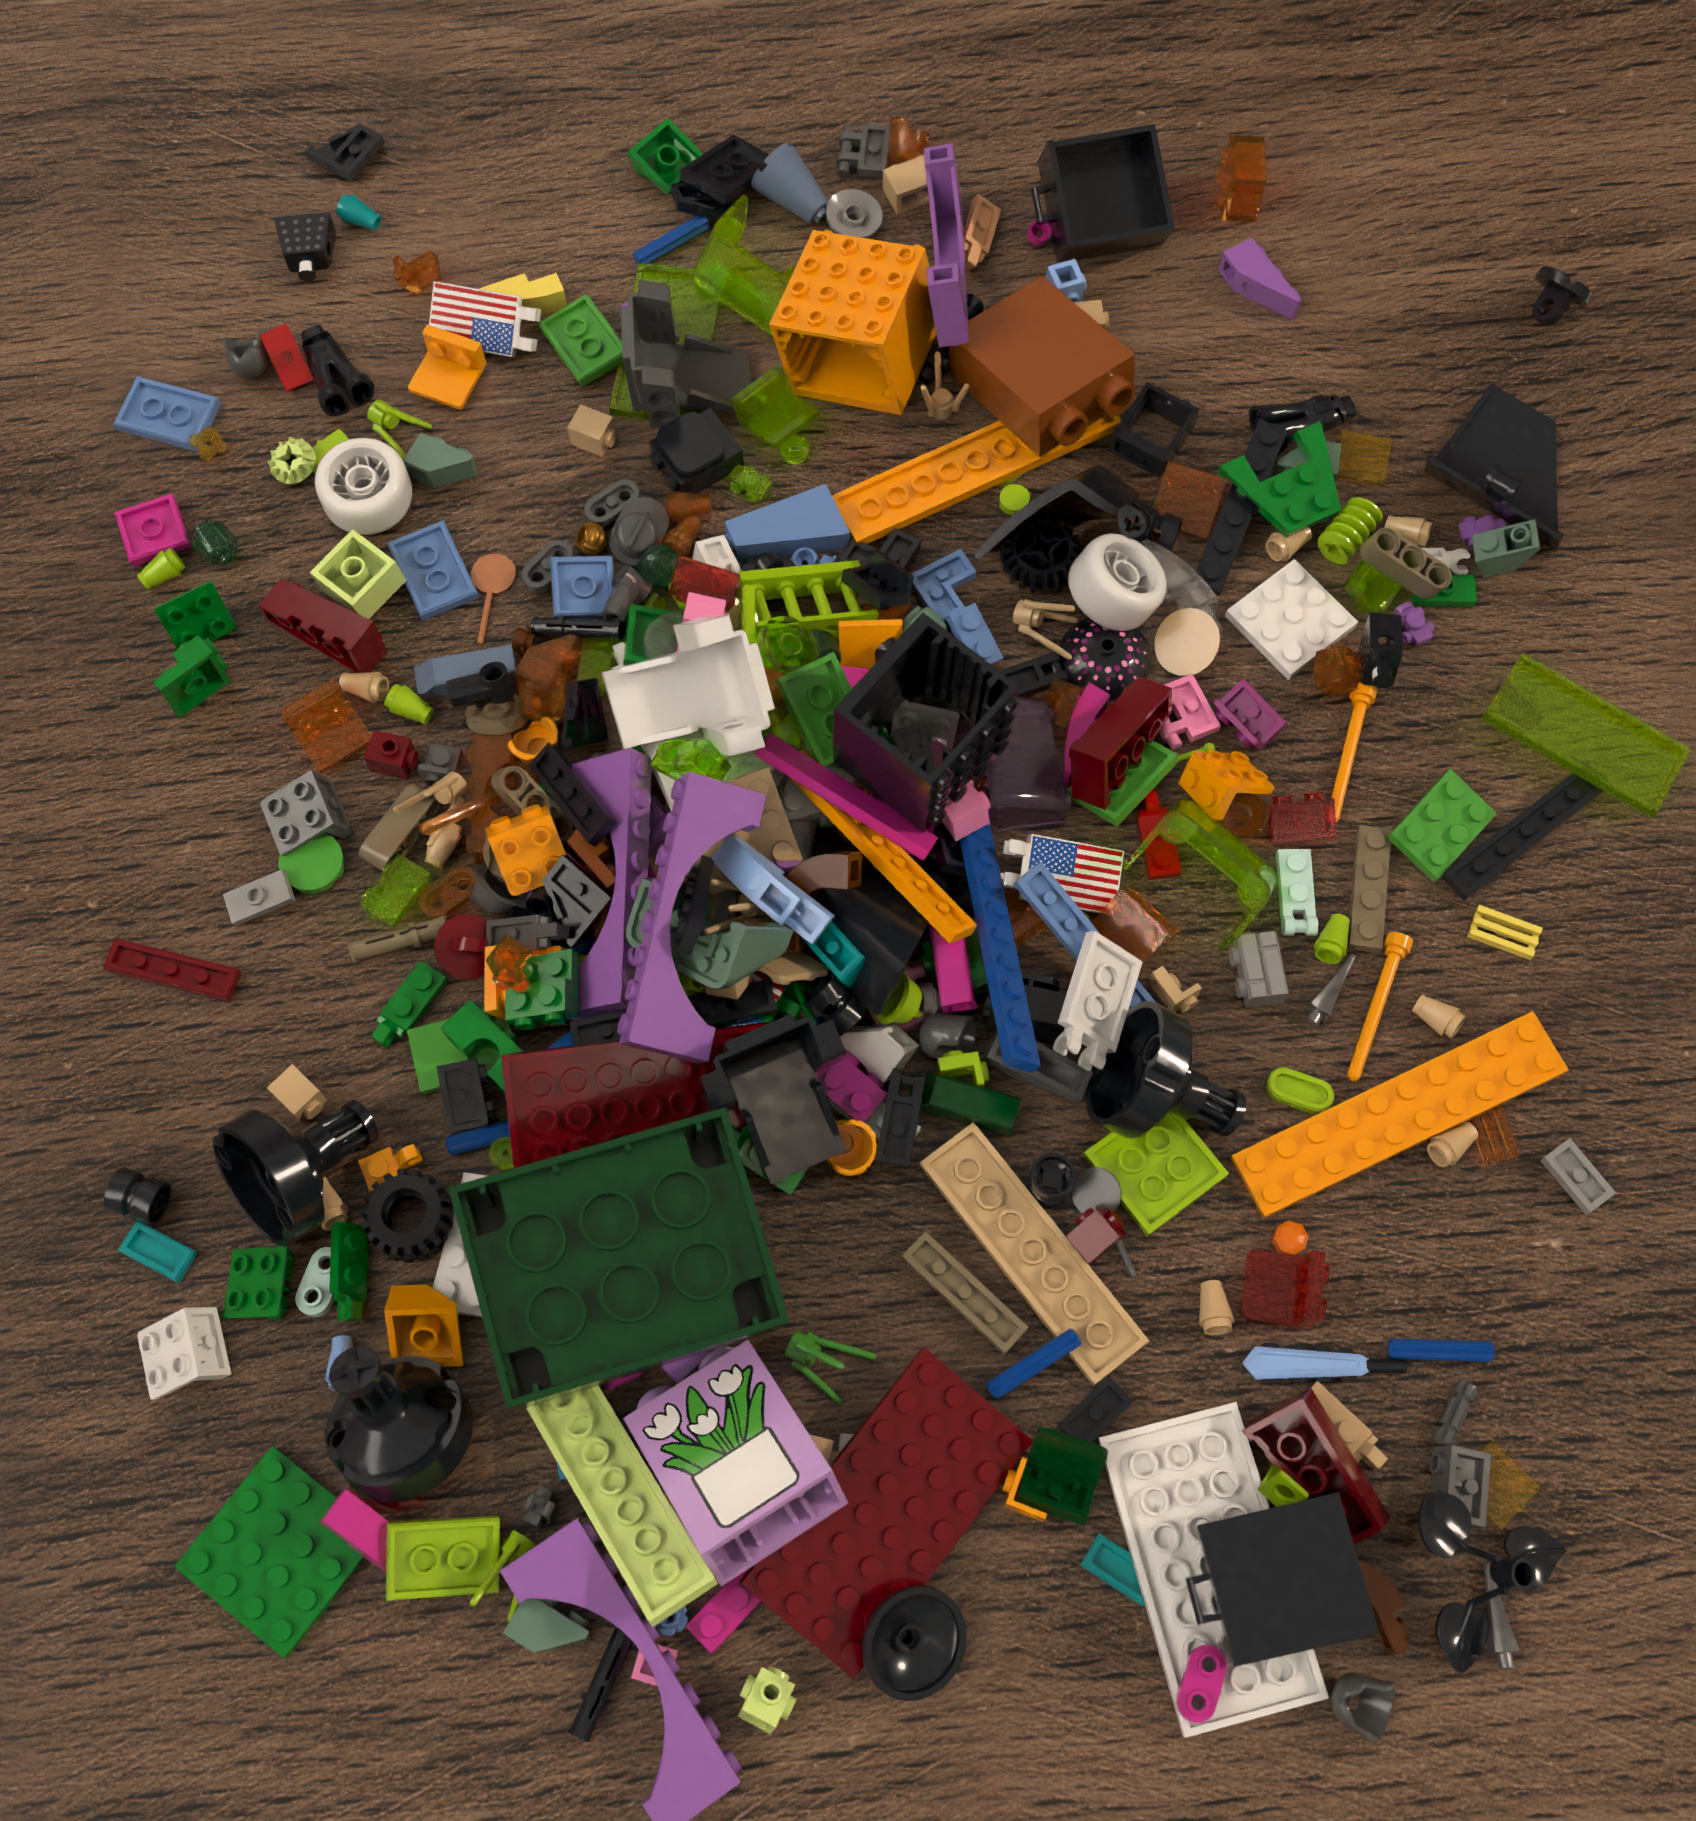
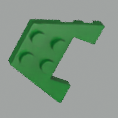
M1320 421L1297 431L1293 436L1307 460L1300 465L1262 482H1259L1244 455L1221 465L1217 470L1223 479L1227 477L1238 487L1236 491L1243 498L1248 497L1260 508L1258 512L1286 538L1329 519L1341 511L1323 427Z

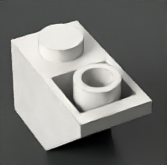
M896 1024L853 1026L840 1036L844 1049L858 1059L866 1067L868 1073H873L883 1083L891 1079L893 1068L903 1069L919 1047Z

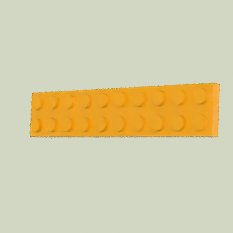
M1107 414L1088 426L1082 437L1070 446H1062L1060 444L1041 457L1035 454L999 420L832 495L850 531V538H854L856 543L863 542L868 544L890 534L894 528H904L999 485L1010 478L1021 475L1114 432L1122 419L1119 415L1110 416Z
M1532 1011L1231 1156V1160L1264 1219L1565 1074L1569 1069Z

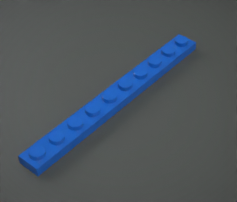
M989 823L960 839L1003 1062L1005 1066L1033 1073L1041 1064Z

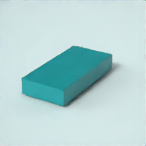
M137 1220L117 1250L179 1284L198 1255L195 1250Z
M1098 1533L1080 1566L1144 1607V1598L1130 1553Z

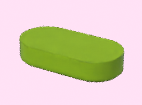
M1281 1067L1275 1069L1266 1081V1091L1273 1100L1310 1114L1317 1115L1329 1109L1334 1101V1091L1326 1081L1290 1068Z

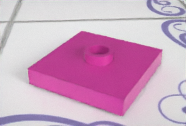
M173 493L114 512L128 560L132 567L150 562L162 549L166 551L171 547L177 553L192 548Z

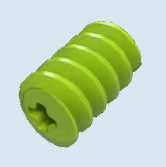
M1354 497L1348 500L1345 507L1341 509L1339 514L1332 520V523L1319 536L1317 541L1321 553L1333 563H1348V558L1355 555L1356 549L1360 548L1363 541L1369 537L1370 532L1375 530L1376 524L1382 521L1383 514L1373 502L1365 498Z

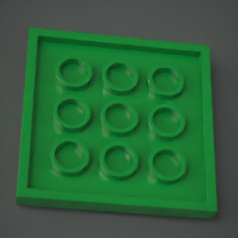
M271 1446L174 1567L282 1658L288 1659L366 1558L348 1546V1543L319 1523L337 1496L279 1449Z

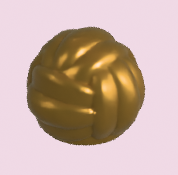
M595 522L583 523L578 530L575 545L585 555H597L607 545V534L604 532L603 527Z

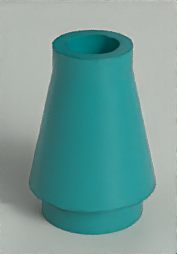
M344 194L338 202L336 215L341 217L343 222L366 227L373 231H376L380 226L382 216L354 194L351 196Z

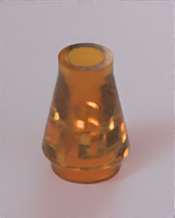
M680 491L666 494L665 503L669 519L675 518L676 521L711 512L709 494L702 495Z
M687 515L682 522L663 537L662 548L664 552L676 560L688 556L698 531L702 527L701 521L694 515Z

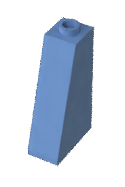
M826 484L724 522V536L737 562L748 561L749 558L760 553L770 552L788 557L792 556L797 549L802 547L811 548L815 553L843 551L850 543V531Z

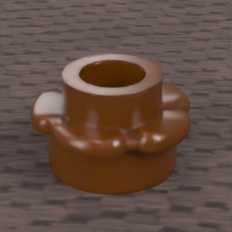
M528 626L526 629L517 627L512 640L514 652L520 653L521 657L526 652L531 653L535 644L536 635L531 634V629Z

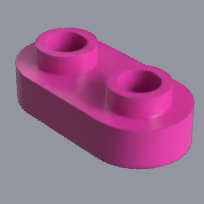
M1198 1646L1191 1651L1187 1659L1176 1704L1181 1716L1190 1722H1205L1213 1716L1216 1710L1227 1670V1662L1224 1654L1215 1646ZM1205 1657L1211 1658L1214 1662V1669L1211 1672H1206L1202 1668V1661ZM1194 1695H1200L1203 1698L1204 1705L1200 1710H1195L1191 1705V1699Z

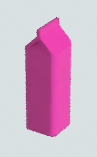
M929 923L941 1008L944 1013H955L978 1008L967 937L949 944Z

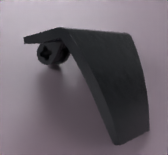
M1491 384L1435 457L1430 454L1426 460L1425 472L1511 525L1535 519L1539 542L1556 551L1564 536L1563 533L1558 532L1556 421L1508 394L1496 385Z

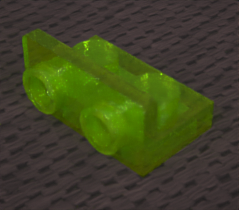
M398 854L394 861H390L385 865L381 878L375 886L369 887L365 891L360 907L370 919L375 917L392 929H395L433 877L427 870Z

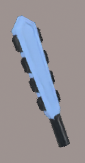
M1263 1343L1260 1347L1255 1346L1242 1362V1365L1255 1380H1261L1264 1384H1279L1282 1379H1288L1291 1384L1305 1383L1308 1378H1314L1319 1383H1327L1334 1377H1338L1341 1382H1353L1356 1377H1361L1366 1373L1406 1374L1407 1362L1405 1359H1368L1361 1354H1356L1352 1349L1341 1348L1337 1353L1331 1352L1328 1347L1318 1346L1313 1351L1307 1350L1303 1345H1289L1287 1349H1284L1277 1343Z

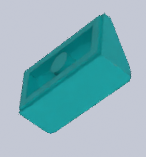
M830 921L815 943L811 944L803 937L801 938L843 984L849 988L854 984L866 958L832 921Z

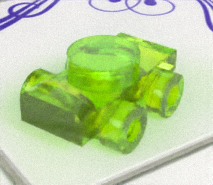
M738 464L728 476V480L733 482L730 485V489L736 494H739L743 489L747 490L744 496L751 503H754L757 498L763 500L773 488L770 476L766 473H762L759 476L755 467L747 464L746 467Z

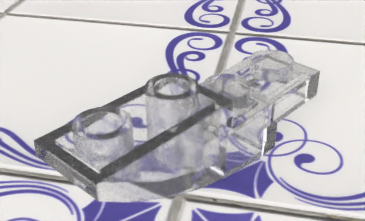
M1148 539L1141 541V544L1156 557L1164 571L1167 582L1164 598L1166 605L1177 601L1179 610L1196 608L1208 613L1216 622L1221 639L1223 628L1215 617L1219 599L1208 584L1193 568L1171 551Z

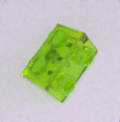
M1363 558L1343 585L1359 612L1383 613L1402 587L1366 563Z

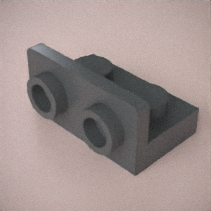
M1456 1445L1435 1447L1429 1462L1432 1476L1431 1488L1428 1493H1448L1458 1497L1467 1506L1471 1516V1527L1486 1528L1491 1454Z

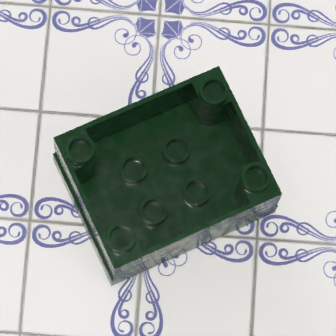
M726 1107L448 1187L506 1409L508 1410L525 1409L777 1331L783 1325H787L790 1322Z

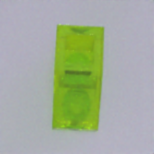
M666 739L658 746L655 756L649 763L653 769L673 780H679L686 773L693 772L722 781L731 768V765L709 740Z

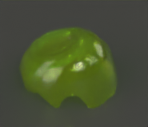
M782 707L769 710L770 727L761 730L763 740L769 733H772L797 750H802L799 731L790 711L787 708L782 709Z

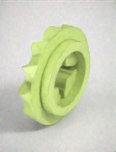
M289 437V440L286 442L279 441V446L275 451L270 450L272 457L268 464L271 468V474L282 483H299L306 479L314 469L316 463L314 449L302 438L294 439ZM290 454H293L297 459L292 460V465L289 466L285 460L290 459Z

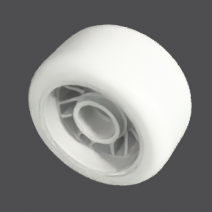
M355 438L344 441L334 446L324 455L316 470L315 488L322 507L328 518L336 526L347 532L353 529L360 535H372L386 531L404 517L411 504L412 484L406 466L400 455L391 446L382 441L371 438Z
M1104 534L1093 539L1075 559L1068 576L1070 592L1082 612L1097 624L1116 631H1129L1142 625L1161 605L1167 590L1166 577L1156 557L1138 541L1120 534Z

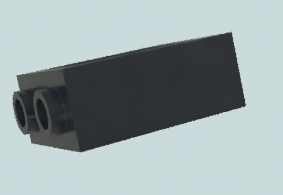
M1146 383L1112 433L1108 451L1161 478L1194 429L1199 408L1186 400H1181L1167 393L1161 387H1155ZM1145 409L1182 426L1167 450L1130 432Z

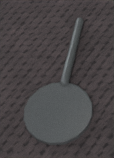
M1092 1167L1083 1170L1076 1176L1071 1195L1073 1203L1081 1213L1090 1207L1094 1211L1103 1207L1108 1211L1110 1209L1116 1211L1121 1202L1122 1191L1120 1183L1113 1173L1105 1168ZM1122 1240L1116 1243V1246L1130 1276L1135 1278L1137 1276L1136 1270Z

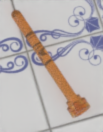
M529 770L528 775L537 783L539 780L533 774V772ZM516 780L505 786L512 790L515 787ZM493 790L421 823L419 832L422 835H429L503 799Z

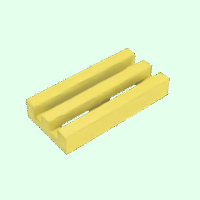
M1479 905L1475 910L1467 937L1531 960L1534 957L1535 947L1539 941L1538 937L1543 928ZM1478 926L1482 927L1484 929L1495 932L1497 935H1500L1502 937L1511 938L1522 943L1528 944V946H1521L1519 944L1510 942L1500 937L1480 931L1477 928Z

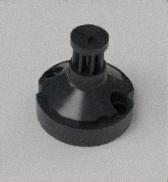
M1145 1001L1137 1004L1127 1012L1116 1052L1106 1054V1063L1103 1069L1093 1066V1074L1087 1088L1086 1107L1089 1118L1093 1123L1128 1139L1137 1138L1145 1134L1170 1112L1185 1119L1194 1118L1209 1125L1214 1133L1224 1137L1232 1134L1240 1125L1246 1111L1247 1101L1245 1095L1234 1089L1225 1090L1209 1082L1208 1077L1192 1069L1193 1036L1190 1023L1185 1017L1155 1002Z
M351 1100L341 1107V1111L321 1123L314 1122L298 1132L258 1110H249L217 1128L219 1134L213 1137V1150L222 1177L244 1214L265 1237L277 1245L287 1247L317 1229L318 1223L324 1220L323 1173L339 1164L342 1157L358 1147L368 1146L378 1139V1129L369 1111L357 1100Z
M365 1346L351 1347L334 1360L329 1370V1381L333 1389L340 1396L333 1405L327 1420L325 1445L329 1459L343 1474L342 1476L353 1489L367 1499L377 1502L395 1503L414 1499L442 1483L455 1470L464 1457L473 1431L472 1408L468 1398L457 1382L450 1378L442 1365L428 1358L403 1356L381 1362L377 1353Z

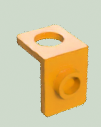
M1022 1457L1016 1472L1009 1470L1002 1490L1008 1492L1004 1507L1044 1522L1047 1517L1046 1513L1013 1500L1027 1462V1458Z

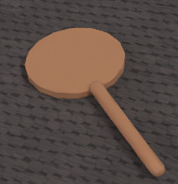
M501 554L485 555L479 558L471 569V580L475 588L481 593L486 594L477 640L478 645H482L484 642L492 595L507 591L516 579V567L512 560Z

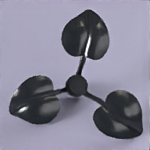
M1428 1493L1424 1496L1418 1513L1419 1533L1426 1548L1435 1556L1446 1559L1452 1557L1458 1546L1462 1551L1491 1561L1490 1576L1498 1585V1588L1469 1599L1465 1606L1458 1602L1448 1603L1440 1610L1437 1616L1435 1633L1438 1644L1452 1667L1457 1672L1464 1673L1479 1657L1488 1636L1487 1617L1482 1611L1473 1609L1474 1606L1500 1595H1509L1510 1589L1536 1590L1542 1587L1550 1578L1557 1562L1566 1553L1567 1549L1549 1534L1527 1526L1513 1528L1505 1537L1504 1550L1507 1557L1493 1555L1469 1546L1462 1541L1469 1535L1471 1530V1516L1464 1502L1448 1493Z

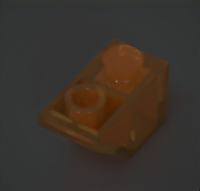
M569 634L529 647L514 672L518 687L545 699L562 691L565 687L570 668L575 667L581 657L577 636Z

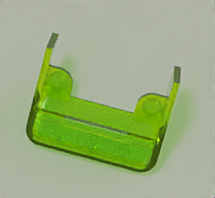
M743 194L715 223L696 264L695 282L702 289L772 335L769 323L796 265L789 267L781 274L738 245L743 237L747 218L748 197Z
M1180 800L1168 810L1124 862L1122 867L1127 870L1158 834L1171 844L1180 845L1187 842L1238 885L1236 889L1237 898L1247 908L1246 912L1217 946L1222 951L1239 938L1268 902L1277 884V875L1271 866L1216 820H1213L1197 804L1190 800Z

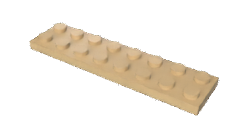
M974 1122L920 1162L919 1166L1053 1336L1056 1338L1068 1329L1076 1331L1082 1344L1068 1353V1355L1093 1386L1149 1342V1339Z

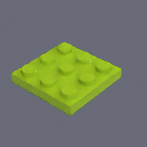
M1172 1112L1155 1124L1148 1132L1137 1138L1128 1139L1111 1132L1083 1154V1157L1091 1167L1105 1168L1114 1174L1120 1183L1122 1191L1120 1203L1147 1237L1229 1175L1228 1171L1183 1117Z

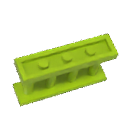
M859 560L740 571L736 588L737 599H740L744 584L755 585V610L759 619L756 622V643L758 648L839 639V621L877 620L878 610L862 611L856 593L841 581L843 570L861 566ZM842 592L849 612L832 614L826 594ZM813 595L819 615L802 617L796 597ZM783 598L789 618L772 620L765 600Z

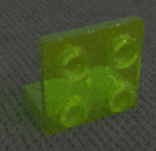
M777 365L730 398L741 427L773 448L784 444L789 438L809 426L811 422L820 416L818 409L792 394L784 370Z

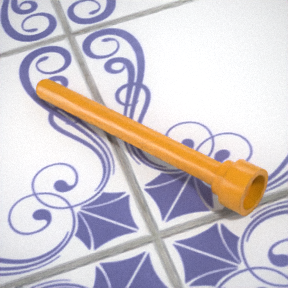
M1355 682L1350 692L1351 704L1354 707L1326 816L1327 821L1331 824L1339 821L1365 712L1376 699L1377 687L1363 685L1360 682Z
M1388 932L1383 946L1386 949L1385 954L1387 957L1347 1072V1076L1351 1081H1357L1361 1077L1400 960H1403L1405 955L1410 953L1413 939L1403 933Z

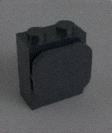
M711 407L701 413L690 412L661 427L657 432V437L649 441L651 449L649 460L653 468L657 472L662 471L672 493L677 492L683 501L744 467L742 448Z
M1021 971L1035 1040L1040 1043L1054 1045L1057 1037L1065 1029L1058 1024V1020L1067 993L1059 992L1061 983L1054 978ZM988 990L982 1020L988 1021L986 1032L994 1033L997 1031L990 991Z

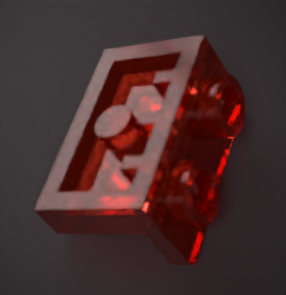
M679 555L676 560L668 594L676 596L677 601L685 604L689 592L726 600L724 611L729 612L735 604L734 594L739 574Z
M1324 792L1305 793L1302 800H1292V795L1272 796V802L1263 803L1264 810H1268L1269 841L1271 843L1337 837L1335 802L1332 798H1324Z

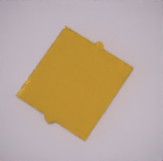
M1343 430L1340 440L1342 444L1337 478L1356 481L1357 484H1362L1363 482L1384 486L1392 439L1372 436L1369 432L1361 434Z
M1492 1440L1482 1450V1452L1491 1454L1487 1518L1498 1530H1501L1516 1513L1524 1512V1505L1540 1487Z

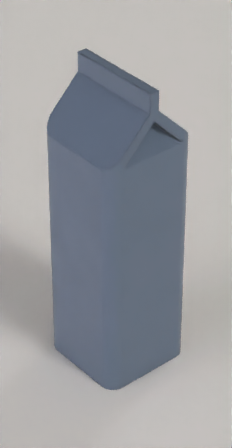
M512 644L430 658L421 665L414 666L418 696H447L449 693L446 681L477 674L485 664L495 661L502 662L506 666L512 684L520 683L516 656Z

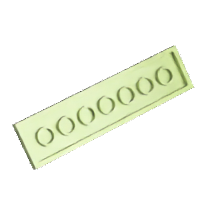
M599 1386L526 1408L652 1628L718 1584Z

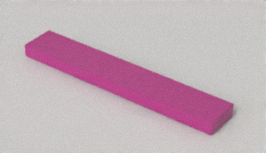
M769 733L764 739L765 747L756 750L754 755L921 860H925L938 837L927 830L923 833L892 808L772 733Z

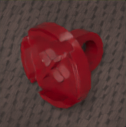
M474 914L457 915L447 920L437 931L433 943L435 958L441 968L450 976L465 980L479 978L485 974V947L488 944V940H486V924L488 920L484 917Z

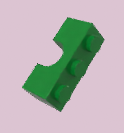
M469 1000L440 1028L446 1038L468 1060L478 1051L485 1048H493L499 1051L498 1061L486 1073L491 1082L505 1095L501 1054L523 1052L516 1045L519 1039L506 1026L501 1030L493 1022L496 1020V1017L484 1012V1004L478 1008Z

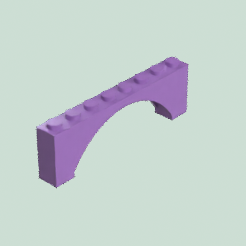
M952 143L924 148V165L929 194L935 266L927 267V282L939 347H954L969 343L963 203Z
M632 748L571 764L617 821L609 831L615 854L616 876L614 893L605 924L598 939L578 967L579 1017L570 1018L573 1020L627 1009L629 1000L625 999L626 988L631 979L634 980L637 967L633 966V957L636 949L627 940L626 927L642 878H648L652 764L650 757Z
M688 772L680 777L679 780H675L671 790V799L674 800L672 812L667 814L664 821L663 831L667 835L665 844L660 846L656 856V865L659 866L657 879L654 878L649 887L648 898L652 899L649 912L644 914L640 930L644 932L642 945H639L634 953L633 966L637 967L634 980L631 979L626 988L625 999L629 1000L626 1014L623 1013L620 1017L617 1033L621 1035L619 1044L694 1063H703L709 1061L716 1027L708 1026L696 1012L677 976L670 944L672 910L678 890L685 876L694 863L710 847L732 833L740 830L750 832L760 827L766 794Z
M578 1517L500 1570V1573L519 1604L527 1598L550 1599L586 1608L606 1618L620 1628L635 1643L654 1674L661 1695L665 1730L658 1773L651 1793L642 1799V1805L652 1821H688L741 1783L737 1772L742 1767L732 1750L729 1748L724 1752L716 1739L721 1736V1733L710 1715L703 1719L696 1708V1705L701 1701L691 1684L688 1682L683 1686L675 1673L680 1670V1667L669 1649L662 1653L655 1642V1639L660 1637L655 1626L652 1628L647 1618L642 1620L634 1607L639 1604L628 1585L622 1588L616 1579L615 1574L619 1572V1569L611 1555L607 1552L602 1556L595 1542L600 1538L589 1520L582 1524Z

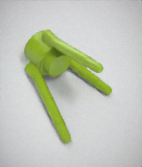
M380 399L374 401L368 410V419L374 423L372 430L380 434L400 455L402 460L406 453L385 430L394 429L400 419L428 430L432 429L431 424L406 414Z
M514 1530L507 1539L504 1538L500 1545V1560L477 1589V1592L470 1600V1605L475 1606L506 1564L509 1565L537 1545ZM515 1595L508 1614V1621L511 1620L520 1605Z

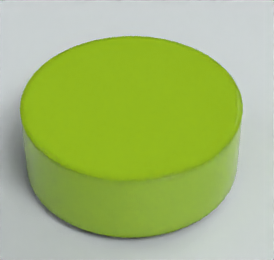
M1010 484L1004 487L1000 493V508L1008 515L1013 516L1030 502L1028 490L1019 484Z

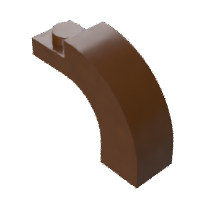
M840 851L809 858L792 869L786 878L814 900L825 888L850 889L861 886L862 852ZM793 930L786 951L798 952L810 947L801 939L802 936Z
M1358 1560L1380 1633L1378 1636L1386 1654L1395 1655L1408 1650L1409 1647L1406 1640L1409 1639L1407 1628L1400 1617L1396 1618L1394 1611L1407 1607L1402 1596L1391 1581L1381 1572L1367 1563Z

